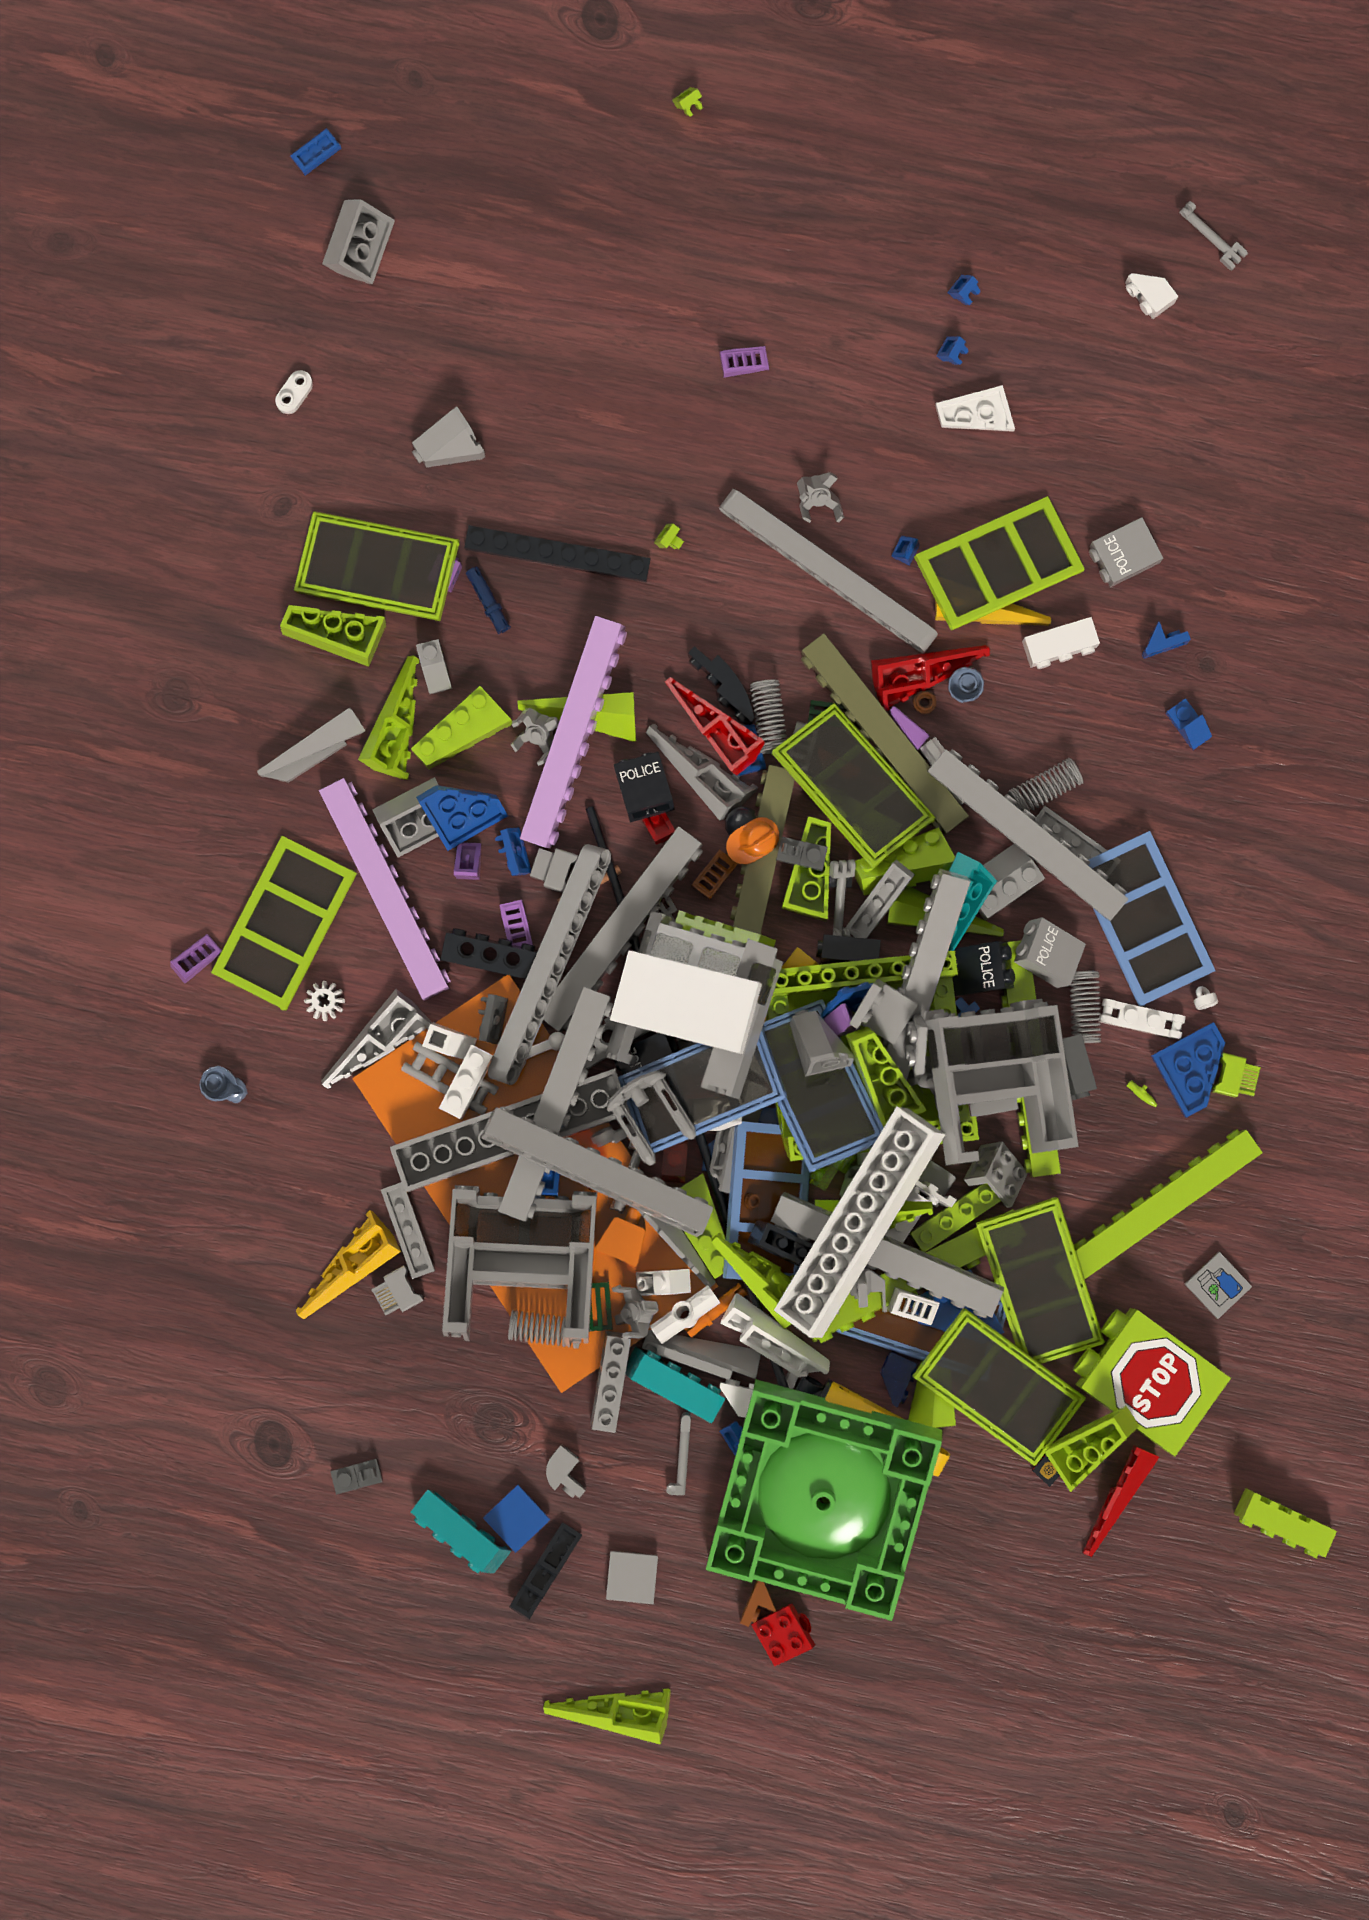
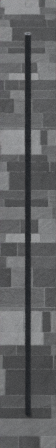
M595 807L586 808L585 810L597 846L609 850ZM611 858L606 873L619 906L625 897ZM635 935L630 941L633 952L642 953L639 939ZM682 1076L678 1080L684 1098L691 1099L685 1076ZM686 1101L694 1123V1105ZM702 1133L695 1138L727 1230L728 1204L724 1192L718 1189L720 1185L718 1179L711 1175L710 1164L712 1156L705 1135ZM744 1282L750 1302L763 1311L760 1300ZM770 1360L778 1385L789 1388L783 1368Z

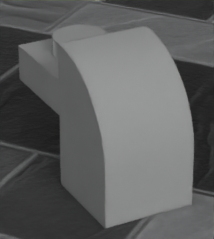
M563 1444L553 1453L547 1464V1480L554 1490L562 1483L564 1485L562 1489L573 1498L576 1495L580 1498L586 1491V1488L569 1475V1472L578 1463L580 1458Z

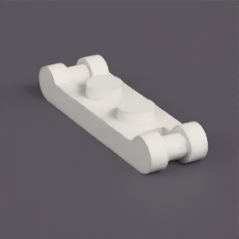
M1103 999L1102 1015L1100 1014L1098 1022L1181 1040L1182 1032L1180 1030L1182 1024L1185 1023L1186 1016L1111 999ZM1113 1009L1119 1010L1117 1018L1111 1017ZM1166 1020L1173 1022L1171 1030L1164 1029Z

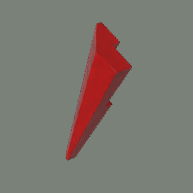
M1133 1445L1115 1489L1111 1487L1082 1552L1083 1554L1090 1557L1093 1556L1160 1458L1159 1456Z

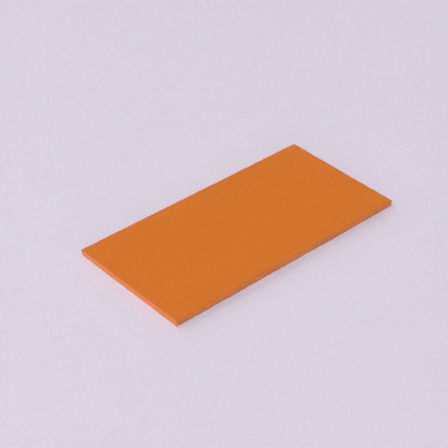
M506 975L436 1023L477 1038L475 1046L494 1055L498 1045L479 1040V1029L484 1015L479 1014L478 1011L485 1010L487 1002L481 1001V998L488 997V994L508 998L502 1028L503 1034L521 991L511 976ZM542 1023L532 1046L548 1040L550 1036ZM425 1029L416 1035L414 1039L407 1041L352 1078L396 1145L480 1116V1114L468 1108L461 1120L439 1109L445 1095L401 1071L405 1062L410 1065L413 1064L418 1052L412 1049L416 1042L424 1043L428 1029ZM551 1049L527 1059L519 1078L513 1085L491 1079L488 1076L487 1070L484 1079L498 1086L499 1089L495 1095L487 1093L482 1102V1105L487 1107L485 1114L492 1112L496 1107L500 1109V1107H506L543 1094L559 1051ZM437 1052L460 1066L464 1060ZM426 1058L420 1070L433 1076L439 1064ZM447 1069L441 1082L450 1087L456 1074ZM609 1122L568 1136L578 1141V1145L586 1149L591 1147L600 1151V1155L608 1159L613 1157L620 1160L622 1165L628 1168L632 1157L621 1141L616 1144L615 1142H609L606 1145L597 1147L590 1138L596 1132L610 1127ZM516 1154L425 1186V1189L450 1225L452 1192L455 1189V1185L479 1186L480 1196H484V1193H496L498 1197H504L519 1155ZM560 1174L558 1196H565L572 1200L574 1191L597 1192L592 1283L609 1282L613 1330L590 1331L589 1343L584 1344L582 1339L578 1349L573 1348V1343H571L570 1348L568 1346L563 1347L562 1339L558 1347L557 1337L554 1346H552L551 1340L549 1345H547L546 1338L542 1345L541 1336L538 1344L535 1338L533 1343H531L529 1336L528 1344L559 1391L563 1393L600 1367L605 1331L632 1332L630 1324L616 1325L614 1316L621 1314L626 1303L624 1293L613 1292V1287L621 1284V1287L637 1288L636 1272L689 1269L691 1293L642 1296L645 1301H656L659 1311L654 1314L650 1325H652L672 1311L673 1306L677 1302L686 1301L706 1286L642 1215L637 1226L646 1229L637 1267L595 1250L596 1245L614 1217L616 1216L624 1220L630 1206L626 1205L623 1214L618 1213L616 1210L613 1211L609 1209L613 1198L587 1186L585 1187ZM545 1196V1199H555L556 1196ZM456 1204L454 1232L457 1236L467 1237L469 1210L464 1206ZM480 1211L478 1214L476 1242L519 1244L520 1219L498 1211ZM586 1212L581 1217L580 1242L582 1243L590 1242L591 1212ZM534 1213L530 1224L529 1245L569 1247L570 1242H572L573 1217L566 1214ZM717 1283L711 1287L712 1291L719 1287ZM490 1286L510 1317L512 1310L518 1311L517 1327L521 1312L523 1311L522 1332L527 1312L529 1313L527 1334L532 1313H534L533 1332L538 1313V1334L543 1314L545 1315L544 1331L547 1316L550 1315V1333L552 1318L555 1315L554 1335L559 1316L561 1317V1332L563 1317H566L568 1289ZM600 1287L603 1325H607L605 1287ZM592 1288L593 1325L598 1326L595 1288ZM631 1338L630 1346H632L642 1338Z

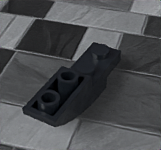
M694 646L688 652V658L690 659L688 662L697 671L702 669L707 674L706 679L714 686L720 685L716 695L718 696L717 701L726 709L731 707L736 712L734 716L743 724L747 722L752 725L754 722L752 706L736 674L719 655L713 661H710Z

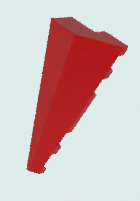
M987 645L871 660L872 680L879 703L885 711H888L891 706L900 701H907L911 695L919 691H925L949 678L955 670L969 667L972 665V662L979 658L989 656L990 648Z
M670 677L665 681L700 732L706 736L732 773L735 775L740 774L756 760L765 744L761 737Z

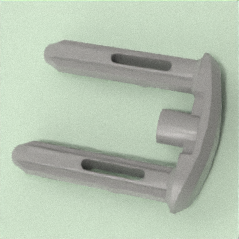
M653 1071L630 1081L620 1088L607 1104V1111L613 1112L638 1155L648 1165L655 1163V1153L624 1105L630 1098L633 1099L637 1107L645 1104L649 1100L644 1091L647 1087L653 1086L683 1136L690 1140L696 1137L695 1126L666 1082V1073L661 1071ZM664 1091H667L672 1101L676 1105V1111L672 1109L669 1102L665 1098L663 1094ZM624 1116L627 1117L628 1121L635 1130V1137H633L632 1133L623 1121Z

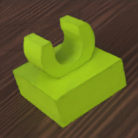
M689 87L672 100L676 108L682 109L690 117L693 116L690 111L692 104H695L697 109H702V104L698 101L702 96L697 88Z
M666 524L654 541V544L659 548L670 546L675 550L676 548L679 549L684 543L682 539L676 536L680 528L674 524Z

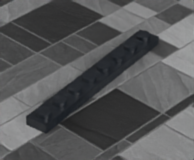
M468 525L464 546L465 550L646 583L651 558L470 525Z

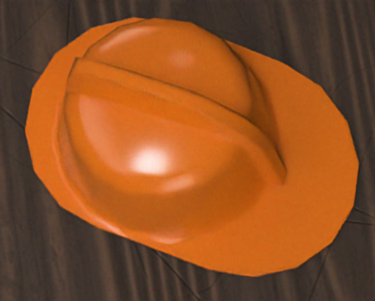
M758 817L751 820L730 834L726 844L728 856L739 864H750L757 861L777 846L779 841L778 827L772 820L766 817Z

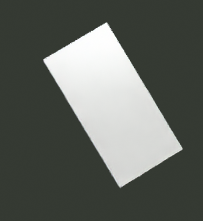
M628 951L610 1020L743 1054L762 984Z

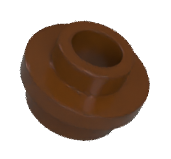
M920 691L913 699L915 710L921 714L931 713L936 707V697L930 691ZM922 699H927L929 705L924 707L921 705L920 701Z

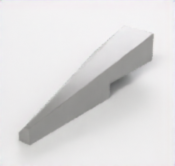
M395 989L322 1079V1085L327 1089L331 1088L332 1084L342 1078L350 1077L359 1068H365L394 1051L403 1042L414 1039L417 1034L425 1029H429L432 1022L412 1000Z
M639 1211L705 1286L708 1285L711 1288L716 1282L683 1231Z

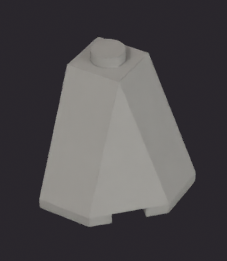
M458 407L451 410L412 442L415 449L412 451V454L417 462H423L426 468L481 460L485 457L484 450L479 442L476 443L473 431Z
M808 1010L796 1012L795 1016H792L790 1026L805 1077L852 1065L854 1061L853 1054L816 1011L808 1012Z

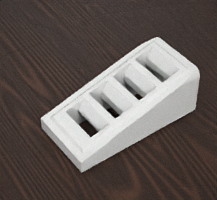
M895 1287L887 1310L892 1314L932 1325L940 1303ZM903 1298H907L903 1310L900 1309ZM911 1300H914L912 1310L908 1312ZM921 1302L923 1303V1305L921 1307L919 1315H917L915 1313L917 1311L919 1303ZM927 1305H931L928 1317H923Z

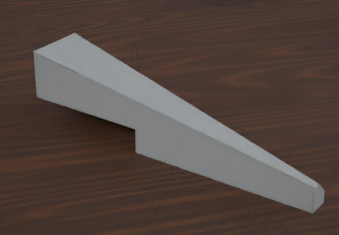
M656 724L649 726L646 732L647 735L720 821L727 818L728 813L732 809L741 807L757 791L758 787L756 785L748 786L739 780V775L734 773L730 775L720 768V763L692 746L686 748L676 742L677 737L671 734L668 737L657 729L658 726Z

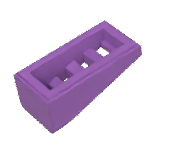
M765 346L720 351L724 378L769 370ZM755 354H760L761 365H757ZM748 355L751 356L752 365L748 366L746 356ZM737 357H742L743 366L739 367ZM733 358L734 367H730L728 359Z
M893 706L889 712L890 717L918 751L928 740L929 734Z
M518 900L499 905L507 939L512 940L526 936L527 941L514 944L512 942V945L520 947L522 943L533 945L523 901ZM514 909L520 910V913L507 915L506 911ZM522 918V922L509 925V920ZM524 927L523 932L511 934L510 930Z
M206 934L170 962V966L179 978L186 983L219 956L222 950ZM206 944L212 953L209 955L202 945ZM198 950L205 959L201 960L195 951ZM190 956L197 965L193 966L187 958ZM182 962L189 969L188 972H185L180 966Z

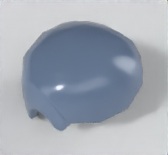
M962 667L955 670L950 676L948 690L951 696L959 702L974 701L984 690V679L981 672L973 667Z

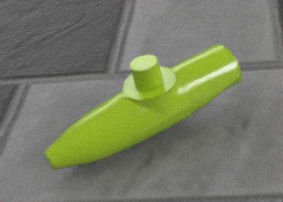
M1132 1080L1127 1083L1126 1086L1137 1097L1151 1106H1157L1153 1097L1145 1091L1148 1088L1146 1085L1140 1087Z

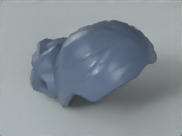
M221 1066L210 1067L204 1071L200 1080L199 1087L201 1093L211 1101L227 1099L233 1103H238L248 1094L245 1083L241 1079L235 1078L232 1072Z

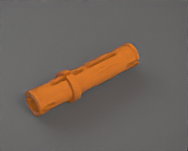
M737 1283V1285L718 1299L720 1304L698 1318L697 1323L693 1327L684 1328V1330L693 1338L694 1335L707 1325L710 1327L713 1324L712 1321L727 1310L736 1293L742 1297L746 1296L747 1293Z

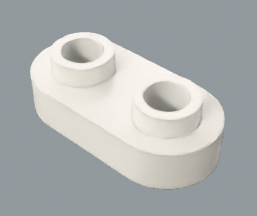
M299 370L292 373L277 394L276 405L282 413L292 414L296 412L312 390L313 381L307 372ZM300 378L304 379V383L302 385L296 384L297 380ZM290 397L291 401L289 403H283L284 398Z

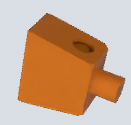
M629 1207L624 1220L615 1216L596 1245L595 1250L637 1267L646 1229L637 1226L641 1218L640 1212Z

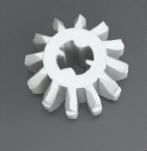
M322 981V989H320L317 983L313 984L316 992L307 990V994L312 996V999L304 1000L306 1004H312L307 1008V1012L315 1011L313 1016L315 1019H318L321 1013L323 1021L328 1020V1013L335 1019L337 1016L334 1010L343 1011L341 1007L337 1006L338 1003H345V999L337 998L343 991L339 989L334 992L336 989L335 983H332L328 988L327 982ZM325 995H329L328 1000L330 1004L328 1006L324 1004V1007H321L322 1002L319 1001L320 998H326Z

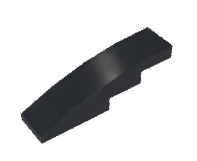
M561 1523L510 1604V1609L527 1620L531 1618L579 1542L582 1534L565 1523Z

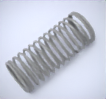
M776 679L761 680L750 684V689L753 693L751 697L754 698L752 702L755 703L753 705V708H755L753 712L756 713L754 716L756 718L755 723H757L756 728L758 729L756 733L759 734V737L786 732L785 729H779L785 727V724H777L785 720L776 719L783 717L784 714H774L782 712L783 709H773L783 705L777 703L782 699L776 698L781 696V694L774 693L780 691V688H774L780 685L779 680ZM756 694H766L758 697L754 696ZM757 699H768L760 702L755 701ZM758 704H769L761 707H756V705ZM759 709H771L762 712H756ZM760 714H772L763 717H757ZM761 719H774L765 722H757ZM776 724L766 727H758L760 725ZM778 729V730L767 731V732H764V733L759 732V731H761V730ZM780 734V735H774V736L765 737V738H762V739H763V740L782 739V738H785L787 735H786V734ZM786 740L766 742L760 753L771 754L775 748Z
M1068 757V759L1062 761V764L1058 763L1057 766H1053V769L1045 770L1044 774L1036 775L1035 779L1031 778L1030 781L1026 780L1025 783H1021V786L1017 785L1016 789L1012 788L1008 791V794L1018 802L1015 805L1021 811L1026 809L1030 812L1029 807L1033 811L1035 809L1034 805L1039 808L1038 802L1044 805L1043 800L1048 803V798L1053 800L1052 795L1057 798V793L1059 795H1062V791L1066 793V787L1071 791V786L1073 788L1076 787V784L1080 786L1083 784V778L1075 762ZM1055 767L1058 769L1060 776L1055 771ZM1050 770L1054 772L1055 778L1052 776ZM1046 773L1049 774V777H1050V779H1051V782H1050V780L1047 778ZM1041 775L1045 778V781H1046L1047 785H1046L1045 782L1042 780ZM1037 778L1040 780L1042 787L1037 782ZM1032 780L1036 783L1037 789L1033 785ZM1028 783L1031 785L1033 792L1028 787ZM1023 785L1026 787L1028 794L1025 792ZM1018 787L1022 790L1024 798L1020 794Z
M1076 971L1072 980L1074 983L1069 985L1073 987L1070 989V992L1074 993L1070 997L1076 998L1070 1000L1071 1003H1074L1070 1006L1074 1010L1070 1012L1076 1014L1072 1015L1071 1018L1077 1019L1071 1021V1024H1075L1071 1026V1029L1075 1030L1071 1034H1082L1084 1043H1099L1101 1038L1092 1036H1101V1034L1078 1032L1100 1031V1028L1076 1027L1101 1025L1100 1023H1078L1081 1021L1100 1020V1018H1081L1078 1016L1100 1015L1101 1013L1076 1011L1099 1010L1100 1007L1075 1006L1100 1004V1002H1077L1078 1000L1100 999V997L1076 996L1099 994L1100 992L1074 991L1100 988L1099 986H1075L1099 983V981L1076 980L1099 978V972Z
M512 1310L508 1332L509 1340L511 1339L512 1341L514 1337V1340L517 1341L519 1336L522 1342L525 1334L526 1343L530 1336V1342L533 1343L535 1338L538 1344L541 1336L542 1345L546 1338V1344L549 1345L551 1340L552 1346H554L557 1337V1346H560L562 1339V1346L565 1347L564 1328L566 1317H563L561 1332V1317H558L554 1335L555 1315L552 1318L549 1333L550 1315L547 1316L544 1331L545 1315L543 1314L538 1334L539 1313L536 1316L534 1332V1313H532L527 1334L529 1313H526L522 1332L523 1311L520 1315L517 1330L518 1311ZM573 1343V1348L578 1349L580 1343Z

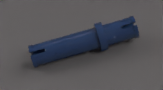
M479 567L468 570L465 574L484 606L486 617L490 618L498 634L506 632L511 626L502 612L501 604H498Z

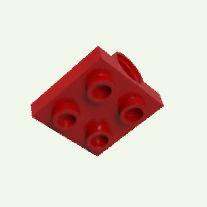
M793 1603L751 1624L774 1667L816 1646L809 1634L811 1632L809 1619L803 1613L798 1614Z

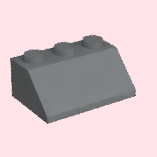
M361 199L344 200L322 264L340 275L373 284L395 220Z
M435 777L372 809L397 857L439 837L416 798L418 795L438 785Z
M1016 844L1011 845L983 865L997 882L978 912L986 921L1045 879L1033 860Z

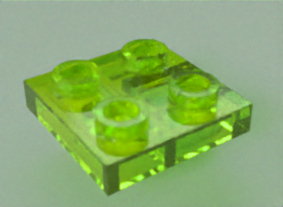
M855 1154L811 1172L810 1178L812 1179L810 1184L825 1191L836 1172L839 1170L846 1174L857 1156Z

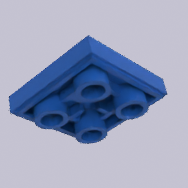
M519 1484L483 1517L515 1553L550 1521L546 1513Z

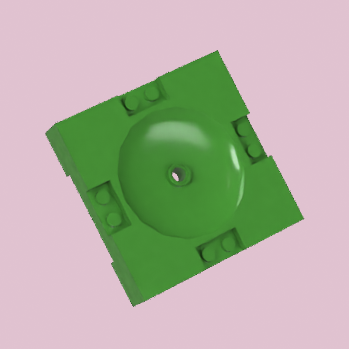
M756 1379L712 1541L706 1570L748 1582L757 1580L845 1604L846 1609L892 1621L924 1501L940 1451L942 1430L875 1411L868 1413L827 1402L825 1398ZM826 1497L830 1501L824 1504L819 1502L818 1498Z

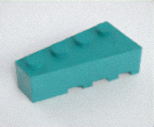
M960 852L957 853L949 871L967 876L970 884L948 951L955 950L997 882L980 862Z
M635 1346L627 1360L625 1375L712 1424L726 1399L720 1394L721 1389L710 1383L708 1386L700 1383L701 1378L690 1372L688 1375L680 1372L681 1367L670 1361L666 1364L660 1360L661 1356L650 1350L645 1352Z
M428 1489L411 1510V1513L415 1516L414 1521L423 1528H430L433 1531L432 1536L439 1542L444 1543L445 1541L451 1546L449 1550L458 1558L463 1556L469 1561L467 1565L479 1574L481 1571L494 1574L511 1550L506 1546H497L494 1543L495 1537L482 1529L478 1531L476 1529L477 1524L464 1514L460 1516L458 1514L459 1509L436 1491Z

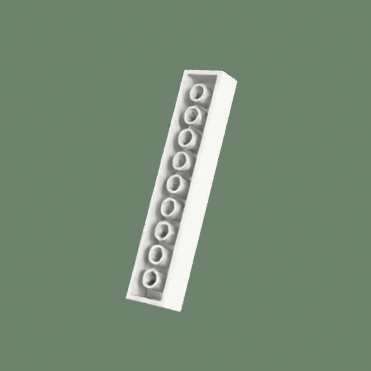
M896 1107L774 1309L776 1313L810 1338H822L946 1134L908 1108Z

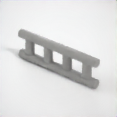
M416 1042L412 1050L418 1052L417 1057L412 1065L405 1062L401 1071L446 1095L449 1086L442 1083L441 1079L447 1069L457 1074L460 1065ZM426 1058L439 1064L433 1076L420 1070ZM484 1078L476 1096L468 1107L480 1115L485 1114L487 1107L482 1105L487 1093L495 1095L499 1089L498 1086Z

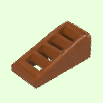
M719 849L692 883L691 887L710 901L738 863L734 862ZM719 858L722 859L724 862L730 865V867L726 869L721 864H719L717 860ZM713 865L724 873L723 876H720L711 869ZM707 873H710L719 881L714 883L706 876ZM704 880L713 888L710 891L700 882Z

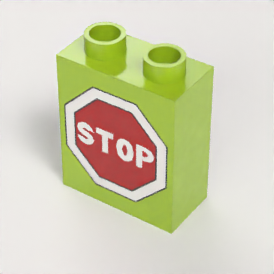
M1130 1308L1126 1314L1116 1309L1101 1329V1332L1108 1339L1100 1351L1097 1353L1089 1347L1075 1364L1073 1371L1081 1376L1075 1385L1111 1412L1127 1406L1140 1425L1136 1430L1167 1453L1176 1456L1231 1378L1137 1309Z

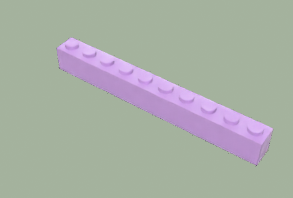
M598 616L594 618L520 836L522 840L549 849L558 840L559 832H557L559 823H563L566 810L564 808L567 800L570 801L573 796L574 788L572 785L574 779H577L580 775L582 766L579 764L582 756L585 757L588 752L589 743L587 741L589 735L595 731L597 724L595 717L597 711L600 712L604 704L603 693L605 689L608 690L611 684L612 676H610L612 667H616L619 654L617 652L619 646L624 644L627 637L626 627L622 624Z
M343 778L319 790L422 999L426 1001L450 989L447 983L451 982L445 969L440 970L437 964L440 958L435 948L430 950L426 942L430 938L425 928L420 929L416 922L420 918L414 906L409 908L406 899L409 898L404 886L399 887L396 878L399 877L393 865H388L385 859L388 857V853L383 844L378 845L375 839L378 833L372 823L368 825L365 819L368 813L363 803L358 804L354 797L358 793L353 783H347Z

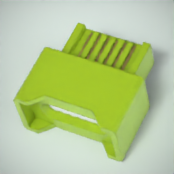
M1221 1053L1219 1061L1222 1064L1219 1081L1216 1085L1212 1086L1211 1092L1234 1098L1238 1097L1239 1093L1254 1096L1261 1067L1246 1064V1058Z

